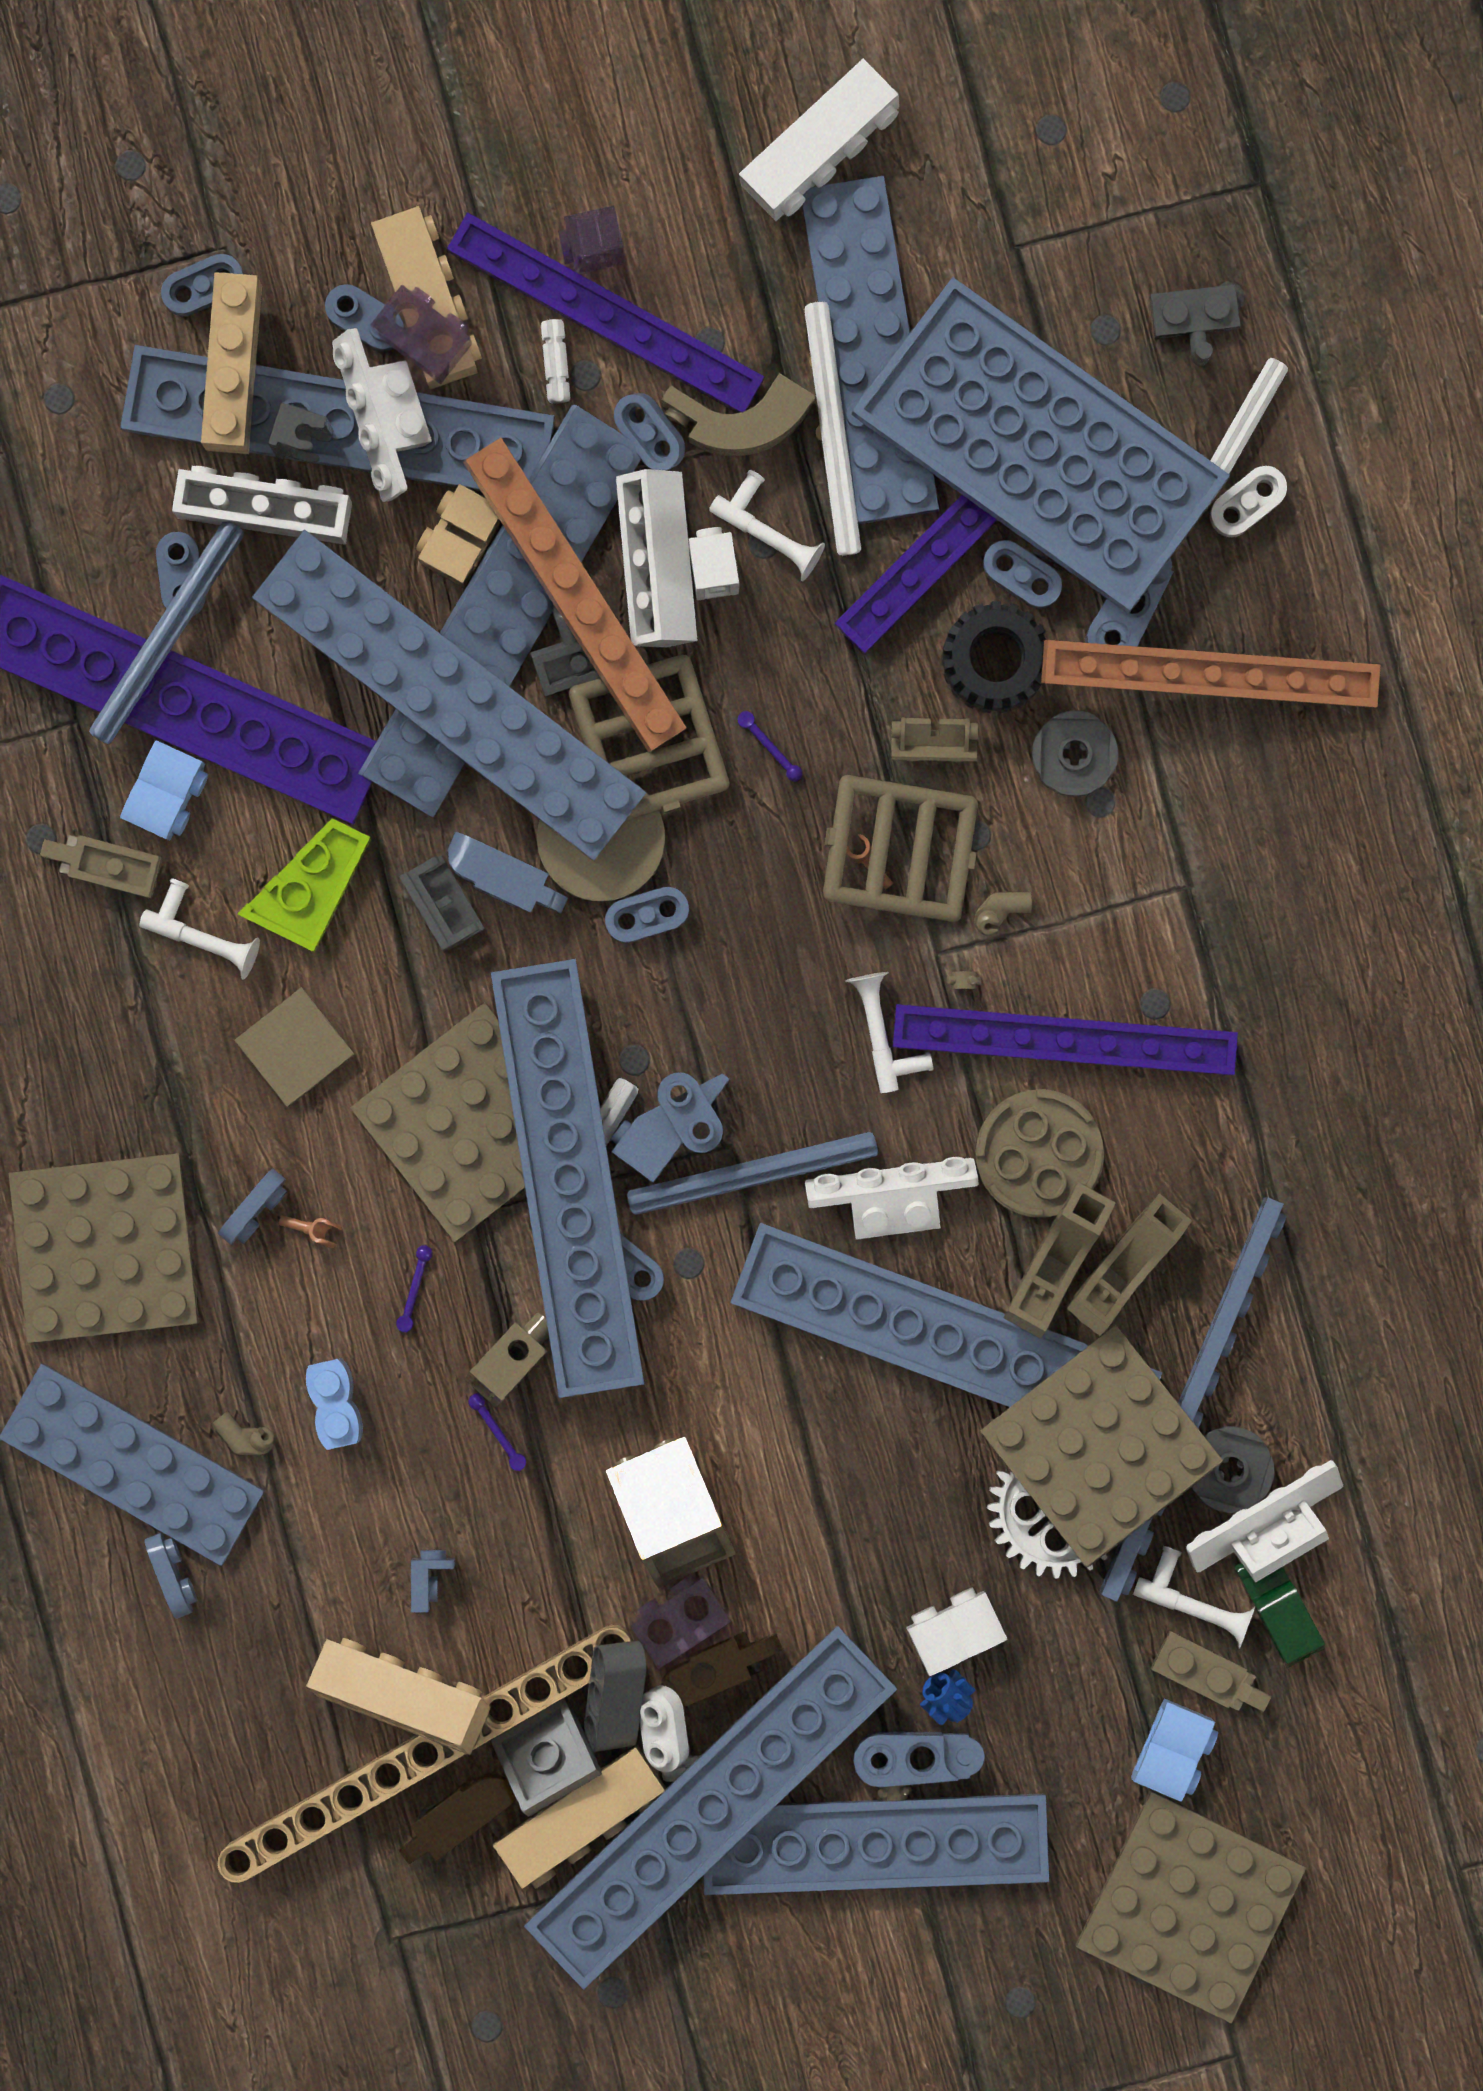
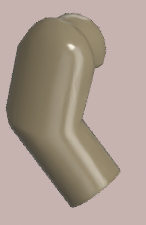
M995 892L990 894L975 914L974 923L979 932L983 935H993L999 930V926L1009 913H1031V892Z
M229 1411L211 1424L230 1449L237 1455L261 1456L272 1449L275 1441L274 1434L269 1428H241Z

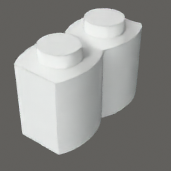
M972 1587L952 1596L950 1600L953 1605L937 1612L935 1607L931 1606L911 1616L914 1623L906 1627L929 1676L946 1670L1007 1640L986 1592L982 1591L976 1594Z

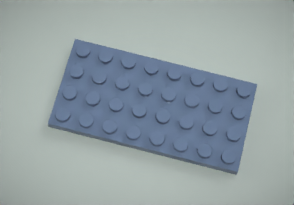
M954 277L951 278L854 407L851 414L1128 614L1230 477L1227 472Z

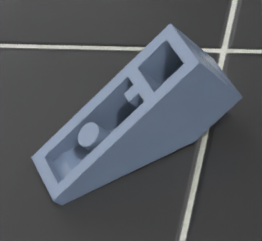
M723 1073L699 1085L710 1105H712L730 1080ZM685 1092L672 1100L683 1102L687 1098L688 1093ZM661 1105L638 1116L632 1124L624 1120L611 1138V1141L616 1144L612 1153L653 1183L683 1144Z

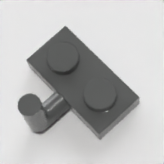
M1235 284L1150 295L1154 339L1189 335L1192 361L1197 366L1206 365L1213 353L1211 344L1207 342L1206 333L1238 330L1240 328Z
M554 605L552 612L563 642L531 652L545 696L601 678Z

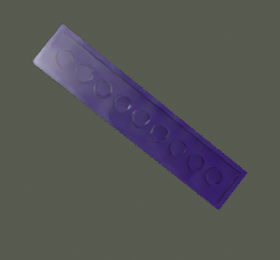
M0 575V669L100 713L147 639ZM170 650L124 722L126 725L354 825L373 783L358 773L377 741Z

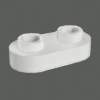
M1261 466L1252 470L1214 502L1210 511V522L1213 528L1219 534L1226 537H1237L1246 532L1282 502L1287 492V482L1284 475L1278 469L1271 466ZM1259 483L1269 484L1272 490L1271 495L1267 497L1260 496L1256 490ZM1227 509L1235 510L1239 516L1238 521L1228 523L1223 517L1224 511Z
M655 1686L643 1694L639 1721L643 1749L647 1761L656 1770L667 1773L686 1762L689 1756L688 1738L683 1704L680 1697L667 1686Z

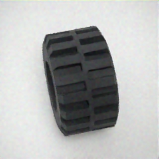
M992 601L991 605L983 606V603L976 605L968 613L965 611L948 632L942 654L944 678L946 683L950 684L951 692L956 698H962L965 701V705L972 709L977 707L982 709V712L990 714L991 711L1009 712L1012 708H1019L1026 704L1031 697H1034L1042 685L1044 640H1046L1044 636L1045 630L1041 624L1038 625L1033 620L1035 616L1028 611L1026 613L1018 609V605L1012 603L1009 606L1001 605V601ZM988 634L1004 635L1018 646L1021 653V664L1013 677L1006 681L993 682L982 678L976 673L972 667L970 655L973 645L982 636Z

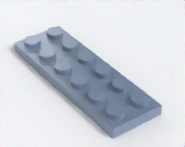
M41 1363L0 1434L2 1441L220 1566L226 1561L266 1491L44 1363Z

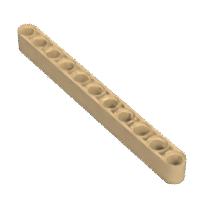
M619 1625L603 1627L483 1696L482 1699L488 1705L496 1699L507 1700L512 1705L513 1715L506 1721H497L489 1712L473 1750L587 1685L590 1680L594 1647L601 1645L602 1639L609 1634H616L624 1642L632 1641L630 1633ZM580 1656L587 1662L588 1671L583 1677L572 1678L565 1673L564 1661L568 1657ZM535 1677L545 1679L550 1685L549 1696L542 1700L530 1697L526 1689L527 1682ZM416 1735L231 1841L218 1857L219 1872L230 1882L240 1883L246 1881L462 1757L465 1753ZM422 1742L433 1744L438 1752L437 1760L431 1764L419 1762L415 1756L416 1745ZM387 1763L396 1766L400 1772V1781L392 1786L383 1784L377 1775L378 1768L381 1765ZM354 1785L360 1789L363 1801L359 1806L349 1807L341 1801L340 1791L344 1786ZM308 1807L321 1809L325 1815V1824L317 1829L307 1826L303 1820V1811ZM273 1828L282 1830L288 1839L286 1848L281 1850L270 1848L265 1839L266 1832ZM234 1850L245 1852L250 1859L249 1869L243 1872L232 1869L228 1862L229 1853Z

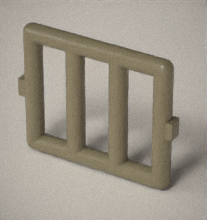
M678 655L647 664L656 680L678 674L685 697L670 702L679 716L691 715L697 738L609 764L623 775L628 776L703 754L710 778L645 796L626 820L658 810H662L663 814L680 810V804L723 792L729 787V778L693 664L687 655ZM599 678L573 686L569 691V697L584 745L608 762L601 739L634 729L625 715L595 723L588 699L610 693L602 679Z
M844 775L839 781L833 828H827L824 845H828L830 848L823 889L824 898L834 903L949 922L959 921L963 911L968 870L974 869L977 853L971 851L978 808L976 798L963 794ZM855 793L879 797L865 890L841 886ZM896 800L919 804L906 897L882 893ZM936 807L960 811L946 904L923 900Z

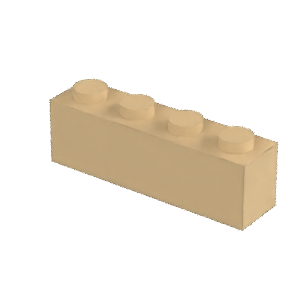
M417 206L371 222L429 389L431 390L478 373L474 361L480 360L482 357L474 334L465 337L460 321L466 320L468 317L460 295L454 297L450 295L446 282L454 278L446 255L437 257L432 242L439 240V236L432 216L423 218L420 207Z
M214 272L201 444L206 451L249 454L262 284L257 275Z
M346 1638L342 1639L341 1644L326 1639L306 1685L317 1697L471 1755L491 1708L480 1697L482 1692L479 1689L462 1682H458L456 1688L441 1683L443 1677L426 1668L419 1667L417 1673L403 1668L405 1662L386 1653H381L379 1659L365 1654L366 1647Z
M637 1744L600 1769L602 1775L539 1810L495 1840L493 1847L522 1889L530 1883L535 1889L546 1883L556 1875L553 1867L565 1859L570 1864H573L592 1850L589 1846L591 1841L602 1834L608 1840L627 1826L625 1818L637 1810L642 1813L665 1791V1784L647 1761Z

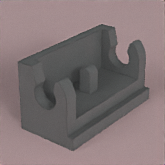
M281 402L268 444L277 458L284 460L285 456L307 463H315L320 460V457L315 453L305 452L313 448L312 438H315L317 441L330 442L334 430L326 416Z
M442 855L439 857L435 856L399 876L444 953L485 930Z

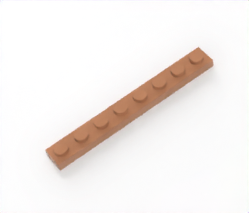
M497 439L467 458L463 462L554 606L565 620L570 631L647 751L654 750L685 730L687 727L503 439Z
M1044 640L1041 683L1377 707L1381 665Z

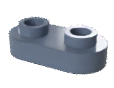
M216 254L169 275L161 288V296L165 306L170 312L178 316H190L211 307L214 272L220 273L224 271L232 274H244L240 264L230 255ZM181 289H189L192 292V296L187 302L177 300V293Z
M340 285L329 292L325 301V310L329 320L336 327L344 332L348 329L357 328L361 342L380 352L391 351L402 342L405 328L400 315L395 310L353 285ZM343 299H351L354 302V307L349 312H342L338 309L339 303ZM379 321H386L390 324V329L386 334L375 332V325Z
M634 393L619 400L614 410L615 424L624 436L635 442L636 453L642 461L653 470H668L676 467L685 455V443L680 433L654 399L644 393ZM637 407L642 408L645 413L642 422L635 416ZM663 440L670 445L669 455H665L661 451L660 446Z
M171 532L165 535L159 541L156 548L161 598L166 609L175 597L176 591L180 589L200 558V550L197 543L191 536L183 532ZM174 546L184 547V556L179 560L170 558V550ZM206 596L204 597L203 601L201 602L193 616H195L202 610L205 604Z
M1007 540L998 541L989 547L984 556L983 568L987 577L1028 606L1044 609L1057 601L1062 590V581L1057 571L1018 544ZM1000 557H1007L1012 561V568L1008 571H1001L998 569L996 561ZM1038 580L1045 582L1048 588L1047 592L1043 595L1035 594L1032 590L1033 582Z
M662 887L615 902L606 913L605 925L608 933L619 942L631 943L682 926L689 914L688 901L685 895L678 889ZM672 902L676 906L675 914L671 917L662 916L659 912L662 903ZM630 914L635 918V924L631 929L625 930L619 926V918L622 915Z
M673 1073L665 1077L658 1088V1101L684 1145L697 1153H706L716 1148L722 1139V1124L697 1081L685 1073ZM683 1086L687 1090L688 1095L683 1102L672 1100L671 1090L674 1087ZM705 1123L708 1125L710 1133L707 1138L697 1139L693 1135V1128L696 1124Z
M272 1168L229 1217L218 1234L231 1245L237 1239L244 1244L260 1225L255 1221V1218L265 1207L272 1211L286 1195L287 1190L282 1187L286 1178Z
M621 1235L630 1297L636 1300H648L655 1297L662 1289L664 1283L661 1267ZM644 1270L650 1274L651 1282L648 1286L639 1287L636 1285L634 1276L638 1271Z
M162 1533L146 1538L145 1546L174 1618L178 1619L193 1613L192 1603L198 1600L190 1579L185 1578L182 1580L176 1565L182 1559L173 1538L166 1540Z

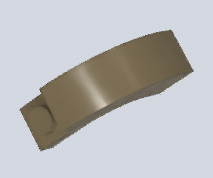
M779 373L758 404L747 411L737 414H722L712 411L671 385L662 397L661 402L662 407L667 409L665 415L669 420L685 429L688 424L694 426L688 436L689 444L717 455L745 456L765 451L790 436L799 427L814 405L815 395Z
M1079 1182L1077 1183L1027 1268L1003 1317L1004 1319L1038 1338H1042L1076 1272L1100 1236L1116 1204L1114 1201Z
M1159 1193L1092 1271L1074 1295L1075 1298L1067 1309L1081 1323L1101 1336L1146 1276L1178 1242L1192 1220Z

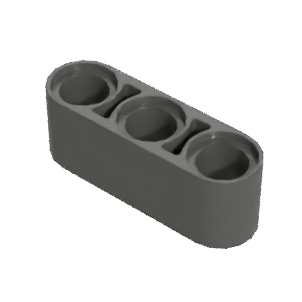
M640 1641L596 1645L594 1647L584 1720L585 1736L592 1752L629 1748L636 1745L646 1675V1657Z

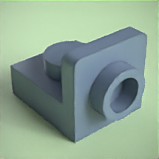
M421 1550L420 1558H412L411 1612H429L430 1602H438V1576H430V1569L455 1568V1558H446V1550Z

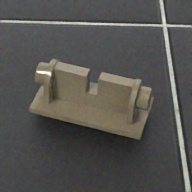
M901 717L900 721H892L891 760L977 761L978 723H970L969 718L939 719V730H931V719Z

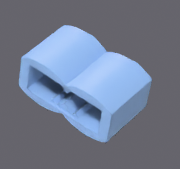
M156 740L129 794L120 818L169 841L174 834L180 836L190 817V812L185 810L187 803L192 795L199 797L208 779V774L203 772L206 763Z
M342 1358L309 1365L306 1372V1386L312 1402L317 1407L315 1426L320 1442L326 1450L360 1442L363 1433V1423L357 1406L351 1400L354 1385L349 1366Z
M1164 1698L1133 1770L1132 1780L1181 1802L1186 1793L1192 1795L1201 1777V1771L1196 1769L1202 1754L1209 1755L1217 1740L1218 1731L1213 1730L1214 1720Z

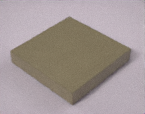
M302 987L235 1039V1042L287 1107L295 1103L355 1055Z

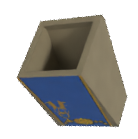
M685 1437L678 1440L675 1438L664 1440L657 1444L654 1450L639 1457L632 1455L622 1458L616 1462L613 1468L606 1470L640 1557L657 1588L736 1554Z

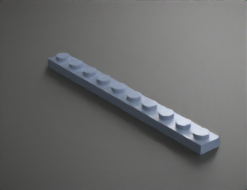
M1269 1197L1262 1200L1178 1401L1180 1407L1197 1428H1199L1204 1414L1197 1411L1204 1395L1212 1396L1220 1377V1373L1214 1371L1220 1355L1227 1358L1235 1342L1237 1334L1231 1332L1236 1317L1244 1318L1251 1304L1253 1294L1247 1292L1254 1276L1260 1279L1267 1266L1270 1255L1264 1253L1270 1237L1278 1238L1286 1220V1215L1280 1213L1284 1204ZM1164 1509L1161 1510V1511H1160L1158 1514H1156V1515L1161 1516L1162 1513H1163V1511H1164ZM1152 1518L1118 1544L1099 1589L1101 1595L1118 1601L1121 1593L1124 1595L1129 1594L1137 1575L1136 1571L1131 1570L1137 1554L1142 1556L1146 1554L1154 1532L1148 1530Z

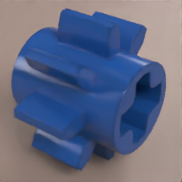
M955 1669L949 1675L945 1673L932 1675L922 1688L925 1700L920 1703V1706L939 1725H943L947 1719L958 1723L970 1713L973 1707V1700L970 1695L976 1690Z

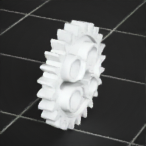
M997 1471L996 1474L1004 1481L1002 1487H990L989 1491L999 1496V1502L987 1505V1509L999 1512V1517L989 1522V1526L992 1528H1002L1004 1531L995 1539L996 1543L1002 1544L1009 1541L1012 1545L1007 1550L1006 1556L1011 1558L1021 1553L1022 1558L1019 1567L1025 1569L1032 1561L1035 1562L1037 1576H1041L1046 1566H1050L1053 1577L1058 1579L1061 1568L1066 1566L1070 1574L1075 1577L1077 1575V1563H1080L1081 1560L1068 1544L1061 1550L1056 1551L1050 1550L1046 1546L1045 1535L1048 1530L1054 1527L1049 1520L1036 1535L1030 1536L1028 1534L1029 1529L1046 1515L1038 1506V1512L1034 1517L1027 1520L1020 1519L1015 1513V1504L1021 1497L1030 1495L1012 1472ZM1105 1554L1104 1556H1102L1101 1558L1104 1559V1560H1106V1559H1107L1106 1554ZM1091 1565L1090 1567H1088V1569H1089V1570H1092V1569H1093V1565Z

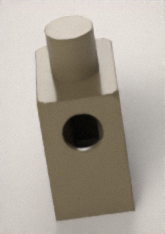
M536 1312L523 1328L514 1323L466 1376L465 1381L495 1408L504 1401L547 1352L541 1346L549 1338L546 1318ZM512 1347H518L523 1351L524 1357L520 1361L510 1357L508 1351Z

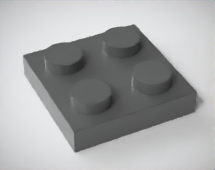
M565 1698L491 1739L519 1806L527 1816L533 1815L602 1775L572 1705Z

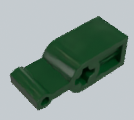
M1242 1563L1234 1566L1286 1668L1325 1649V1642L1283 1567L1255 1583Z

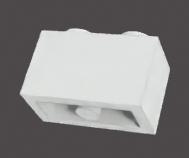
M721 527L705 528L696 531L697 537L689 538V553L697 600L739 594V579L731 532L722 533Z

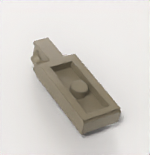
M69 835L66 845L44 839L40 856L43 858L61 862L59 872L67 874L70 878L152 899L163 859L160 856L78 835V837Z
M1170 1630L1150 1668L1227 1708L1231 1707L1238 1711L1243 1702L1264 1712L1272 1697L1252 1686L1256 1676L1247 1672L1246 1668Z

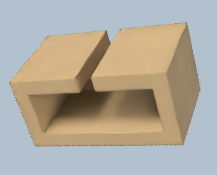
M459 484L454 493L450 490L445 493L436 513L441 515L438 525L435 526L434 530L429 527L426 528L417 544L416 550L421 552L418 557L421 565L466 588L501 525V521L485 497Z

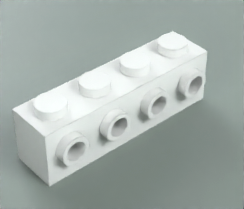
M863 58L739 173L741 186L775 221L784 214L791 216L805 202L803 194L815 185L818 188L825 185L836 173L835 166L846 156L852 159L861 152L868 142L865 139L877 127L883 130L894 121L899 113L897 111L899 108L898 93Z
M192 466L191 471L178 470L172 512L178 519L221 525L222 522H232L241 529L299 537L305 529L319 541L346 545L352 501L348 495L343 494V489L319 485L318 490L301 488L300 482L293 480L276 479V483L273 484L260 482L259 476L234 472L233 477L217 475V470L213 468Z
M644 469L616 476L631 641L634 646L671 647L697 641L682 472Z

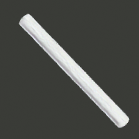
M814 302L807 304L804 310L836 548L839 555H854L861 551L829 305L827 302Z

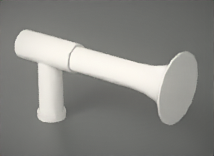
M749 470L747 477L731 502L718 495L711 504L709 511L786 555L798 566L801 572V581H804L819 561L825 543L814 547L801 545L755 519V516L745 511L744 509L756 490L765 481L761 475Z
M171 878V884L159 914L146 909L141 916L139 926L178 942L182 941L222 956L235 964L241 972V979H245L255 963L260 939L255 938L253 942L248 944H236L174 920L185 890L188 889L189 885Z
M889 972L874 973L845 980V982H849L857 988L863 1000L880 1093L899 1090L896 1076L925 1070L933 1071L930 1052L893 1060L891 1048L888 1045L879 995L881 981Z
M1163 1546L1162 1550L1164 1551L1153 1580L1149 1581L1139 1577L1133 1595L1171 1610L1176 1609L1226 1629L1236 1638L1240 1649L1255 1606L1248 1612L1233 1613L1180 1594L1179 1591L1168 1588L1178 1557L1181 1556L1182 1552Z

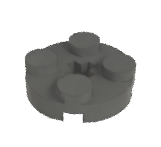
M1066 711L1053 717L1044 724L1036 735L1032 747L1034 770L1042 784L1057 794L1067 797L1086 796L1103 787L1114 772L1118 760V746L1111 730L1109 731L1106 724L1101 722L1098 717L1084 711ZM1071 742L1079 743V749L1087 752V757L1080 759L1078 766L1070 765V759L1063 758V750L1070 749Z
M1224 1426L1205 1433L1204 1437L1222 1458L1223 1463H1227L1230 1457H1236V1465L1243 1469L1241 1476H1233L1231 1482L1223 1480L1224 1473L1219 1470L1218 1466L1191 1487L1194 1493L1207 1506L1228 1513H1236L1242 1509L1250 1508L1261 1501L1269 1492L1274 1479V1463L1265 1443L1255 1433L1236 1426Z

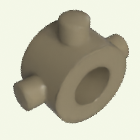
M959 971L951 972V976L946 978V982L951 985L952 990H975L977 985L981 984V978L977 977L976 972Z
M911 1786L881 1787L878 1790V1796L883 1801L906 1800L911 1792Z

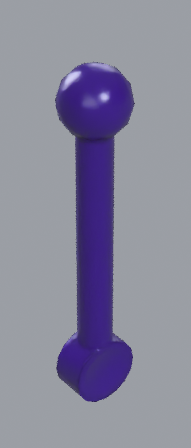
M741 712L738 715L739 726L749 729L786 770V776L790 781H799L803 775L802 769L797 765H792L754 723V716L751 712Z
M422 1245L416 1250L418 1262L403 1315L396 1321V1326L401 1332H408L414 1326V1321L411 1318L426 1262L433 1256L432 1249L427 1245Z
M478 1393L471 1395L468 1400L470 1408L479 1412L510 1457V1467L516 1471L522 1470L526 1465L525 1456L516 1453L484 1406V1397Z

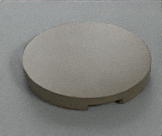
M659 810L625 820L593 861L539 820L537 846L547 873L564 891L584 900L611 902L634 894L653 877L663 856L665 830Z
M1036 1089L1010 1096L989 1113L978 1133L975 1159L978 1174L984 1187L999 1204L1023 1216L1043 1218L1058 1215L1078 1182L1092 1190L1094 1189L1102 1172L1104 1149L1099 1128L1092 1115L1083 1105L1063 1093Z

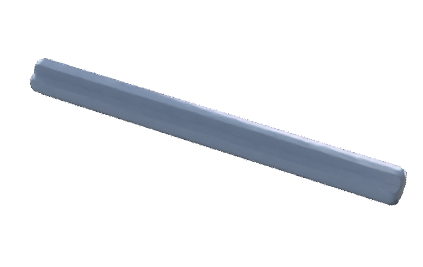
M232 522L221 523L90 727L89 732L92 736L106 744H110L244 537V531Z
M867 1132L630 1190L627 1196L630 1210L633 1214L638 1215L875 1157L878 1155L877 1143L873 1133Z

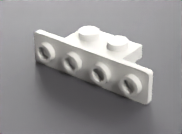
M357 328L348 329L332 341L333 359L341 371L346 386V400L354 412L359 427L360 444L367 452L372 468L371 477L373 485L379 491L383 502L392 501L407 491L406 480L397 452L426 446L432 440L407 361L369 367Z
M950 1157L942 1162L927 1164L912 1162L906 1163L901 1167L882 1170L867 1168L858 1173L845 1175L823 1174L815 1179L805 1181L809 1208L851 1203L856 1239L939 1229L941 1227L937 1191L979 1185L974 1159H964L962 1157Z
M1330 1460L1322 1466H1315L1309 1469L1303 1477L1286 1487L1275 1489L1261 1502L1249 1509H1242L1236 1512L1230 1520L1215 1529L1199 1534L1193 1542L1186 1546L1190 1561L1196 1572L1203 1571L1234 1552L1256 1583L1329 1539L1327 1531L1310 1507L1343 1487L1336 1464L1333 1460Z

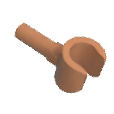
M858 834L859 839L866 845L865 851L860 855H855L847 846L846 853L850 860L858 864L862 863L868 869L872 846L864 835ZM885 873L883 888L886 890L893 882Z
M282 1215L279 1220L280 1226L302 1231L310 1235L312 1241L327 1248H334L337 1244L325 1239L326 1232L330 1228L342 1230L340 1225L325 1218H318L314 1222H306Z

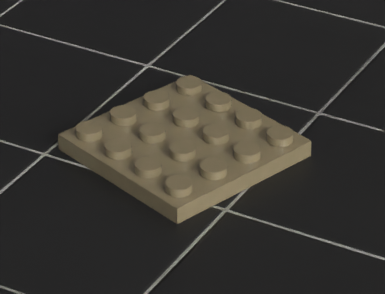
M485 1002L350 1107L454 1242L460 1240L525 1189L499 1021Z
M180 1153L8 1173L27 1343L199 1323Z
M1116 1325L980 1430L985 1439L1086 1568L1090 1567L1223 1463L1222 1458Z
M1150 1790L1075 1945L1077 1948L1232 2024L1306 1867Z

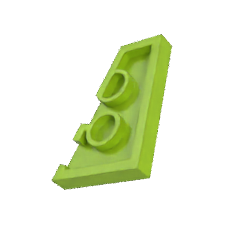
M332 818L237 915L315 953L372 838Z

